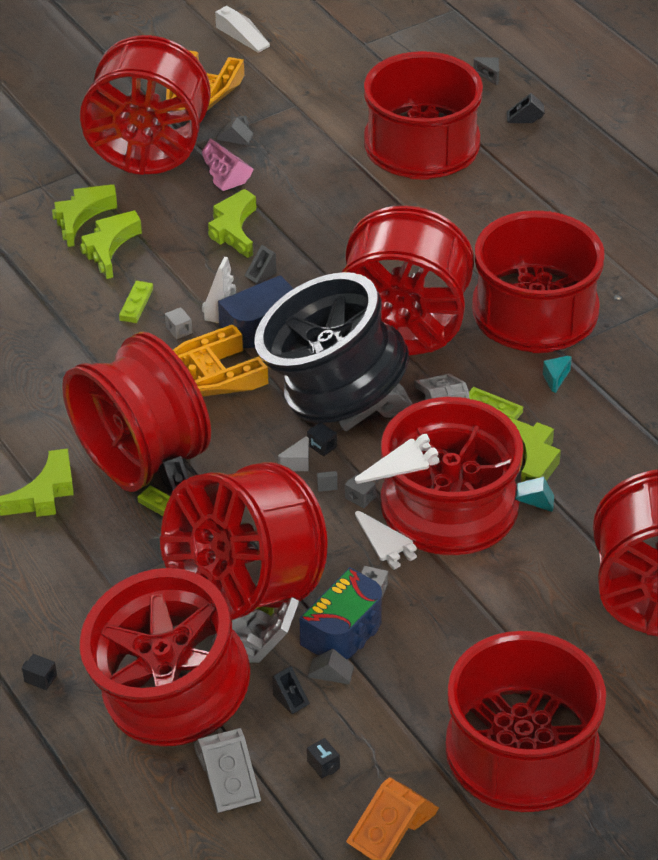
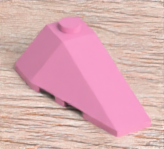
M211 138L202 151L205 163L210 168L209 173L214 178L213 183L221 190L225 191L245 184L251 177L254 170L252 167Z

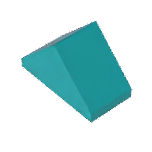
M571 356L550 359L543 363V376L554 393L557 392L571 370Z
M544 477L520 482L516 485L515 500L551 512L553 511L554 494Z

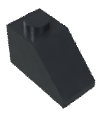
M530 93L506 112L507 122L534 123L545 114L544 104Z
M181 456L164 461L159 467L163 481L171 494L182 481L189 478Z

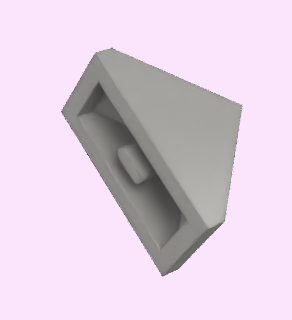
M304 437L279 454L278 464L286 466L293 471H308L309 438Z

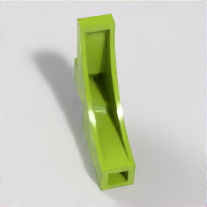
M114 184L73 189L74 196H71V200L54 202L55 209H52L53 220L57 219V226L65 229L62 230L63 240H67L68 247L75 246L76 233L87 220L101 212L117 208Z
M243 189L213 206L214 220L208 223V235L218 244L226 242L247 258L253 256V242L243 232L242 225L246 218L256 211V196Z
M133 210L97 220L94 233L81 236L82 244H80L82 254H85L88 260L93 259L95 263H98L99 271L105 275L106 279L113 278L111 259L118 247L128 239L142 234L141 220L136 211Z
M508 417L516 425L522 437L525 466L521 472V482L544 477L547 481L560 464L561 450L551 446L554 429L538 422L531 426Z
M68 448L48 451V460L44 469L31 483L15 492L0 496V516L36 511V517L55 515L54 497L74 495Z

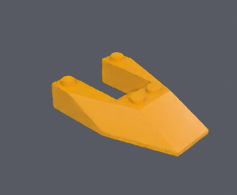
M190 51L199 60L198 52ZM228 57L219 75L207 73L211 88V98L207 110L240 85L245 76L243 59ZM167 89L166 100L177 97ZM182 107V108H179V109H175V110H172V111L184 110L185 107Z
M229 325L185 341L173 349L191 373L202 397L249 391L269 384L268 367L260 357L227 369L220 362V359L243 351L242 334L234 325Z

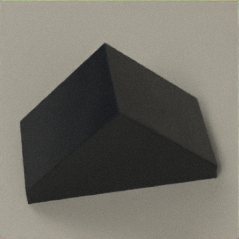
M288 666L272 676L273 696L291 714L310 704L292 666Z

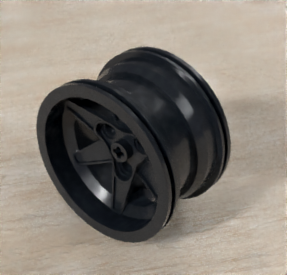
M349 272L333 273L303 283L279 299L264 315L255 334L256 351L268 368L284 375L285 399L292 411L303 420L314 423H331L356 416L384 399L397 386L409 363L408 346L397 329L381 321V297L371 280L363 275Z

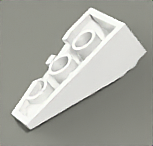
M228 6L215 12L216 28L258 53L270 47L269 42L249 18Z
M224 257L206 302L203 303L202 312L206 321L219 323L218 301L236 294V286L232 284L234 278L230 275L231 267L228 257Z

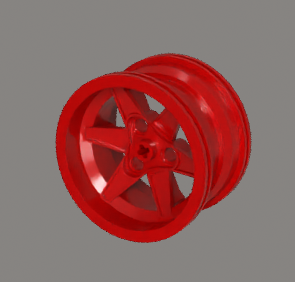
M147 332L136 333L124 340L121 348L116 353L115 361L112 363H81L65 373L62 384L63 398L73 429L91 460L123 490L135 492L148 485L165 458L181 456L182 459H192L205 452L209 447L211 424L202 394L182 360L157 336Z
M462 397L427 399L399 412L385 428L381 443V457L384 458L409 439L416 441L419 436L427 434L430 439L429 444L431 448H435L439 454L437 457L440 462L435 465H429V468L425 470L385 478L381 490V510L387 526L411 539L417 549L440 555L470 554L489 548L502 540L513 528L519 512V501L515 500L517 484L514 479L517 477L522 465L523 442L516 425L504 413L493 406Z
M160 568L130 576L105 592L94 604L84 621L80 635L82 662L94 684L102 691L105 707L115 725L123 733L136 741L153 746H177L194 742L213 733L234 715L245 698L251 674L246 649L238 634L232 629L231 614L223 595L212 582L197 573L177 568ZM217 634L210 652L196 649L195 646L208 636ZM127 654L137 658V660L117 671ZM191 670V672H189L185 676L181 678L179 677L181 671ZM154 677L156 687L139 688L149 678Z

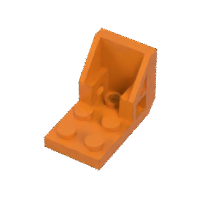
M389 777L377 790L346 842L372 860H389L408 828L415 831L435 816L439 807L406 785Z

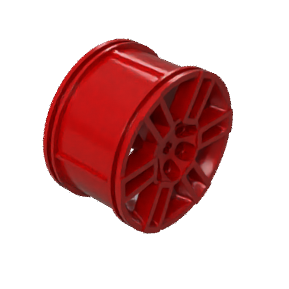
M139 35L128 37L115 43L102 56L95 72L94 82L87 90L81 105L80 122L83 135L89 146L108 163L133 174H158L181 165L189 157L195 146L199 133V124L206 115L210 103L211 88L205 69L190 51L166 38ZM132 77V91L129 96H126L109 82L119 78ZM141 79L147 80L145 95L141 91ZM156 83L166 87L177 97L161 101L160 96L155 93ZM185 107L184 110H179V111H174V112H169V113H168V111H172V110H175V109H179V108ZM190 120L189 123L175 130L168 126L169 124Z
M427 51L398 54L375 65L367 74L364 82V98L368 106V123L364 131V147L369 159L375 165L390 173L417 180L443 177L467 168L476 159L480 149L477 110L482 101L483 84L477 71L461 59L443 53ZM407 112V116L397 115L400 113ZM439 113H443L448 116L439 117Z
M414 206L386 207L376 210L361 219L350 234L346 248L347 265L342 272L360 274L371 280L382 300L381 321L394 327L401 333L408 346L409 355L434 352L444 347L459 331L464 316L465 300L463 293L469 286L474 268V254L469 240L449 219L433 211ZM398 260L404 261L402 267L393 268L390 273L379 261ZM413 265L420 267L417 273L409 276ZM429 271L433 272L448 287H424L427 273Z
M550 211L517 212L503 216L490 223L480 233L475 244V265L478 271V284L473 293L472 312L479 329L488 338L504 346L532 353H550L568 348L585 339L594 330L599 316L600 303L596 290L597 280L603 271L605 253L598 235L583 222L573 217ZM519 273L518 283L515 284L500 279L510 274ZM551 274L558 275L564 278L552 282Z
M264 462L248 465L233 474L211 472L192 476L182 481L173 490L163 514L160 548L165 567L188 570L212 582L223 595L232 620L244 617L259 607L279 608L283 602L287 603L292 597L299 602L302 601L319 583L327 558V531L320 505L306 482L293 470L281 464ZM245 506L255 522L257 528L255 531L250 523L241 524ZM259 541L260 549H255L250 542ZM260 560L261 572L256 587L245 564Z
M657 469L634 475L612 488L599 503L593 520L594 540L600 555L598 573L599 593L606 611L623 625L652 636H658V542L655 544V548L643 542V540L658 536Z
M513 631L500 633L483 639L466 650L455 663L449 678L448 706L451 719L447 727L445 746L447 763L460 785L484 804L500 810L516 812L544 811L561 807L577 798L593 779L599 762L600 739L598 729L602 723L606 705V688L599 669L590 657L575 645L559 637L540 632ZM508 694H530L527 703L519 702L514 704L512 708L501 696ZM543 698L549 700L544 710L536 711ZM484 702H487L497 714L492 712ZM562 705L572 712L582 724L552 726L551 720ZM469 711H472L489 730H476L467 721L465 716Z

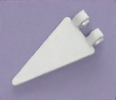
M423 434L416 441L409 439L355 477V482L359 484L429 468V465H435L440 462L437 457L439 454L435 448H431L429 444L430 439L427 434Z
M361 511L355 512V516L381 561L387 560L393 570L401 566L397 561L400 559L398 553L403 551L409 561L417 558V555L414 553L417 547L411 539Z

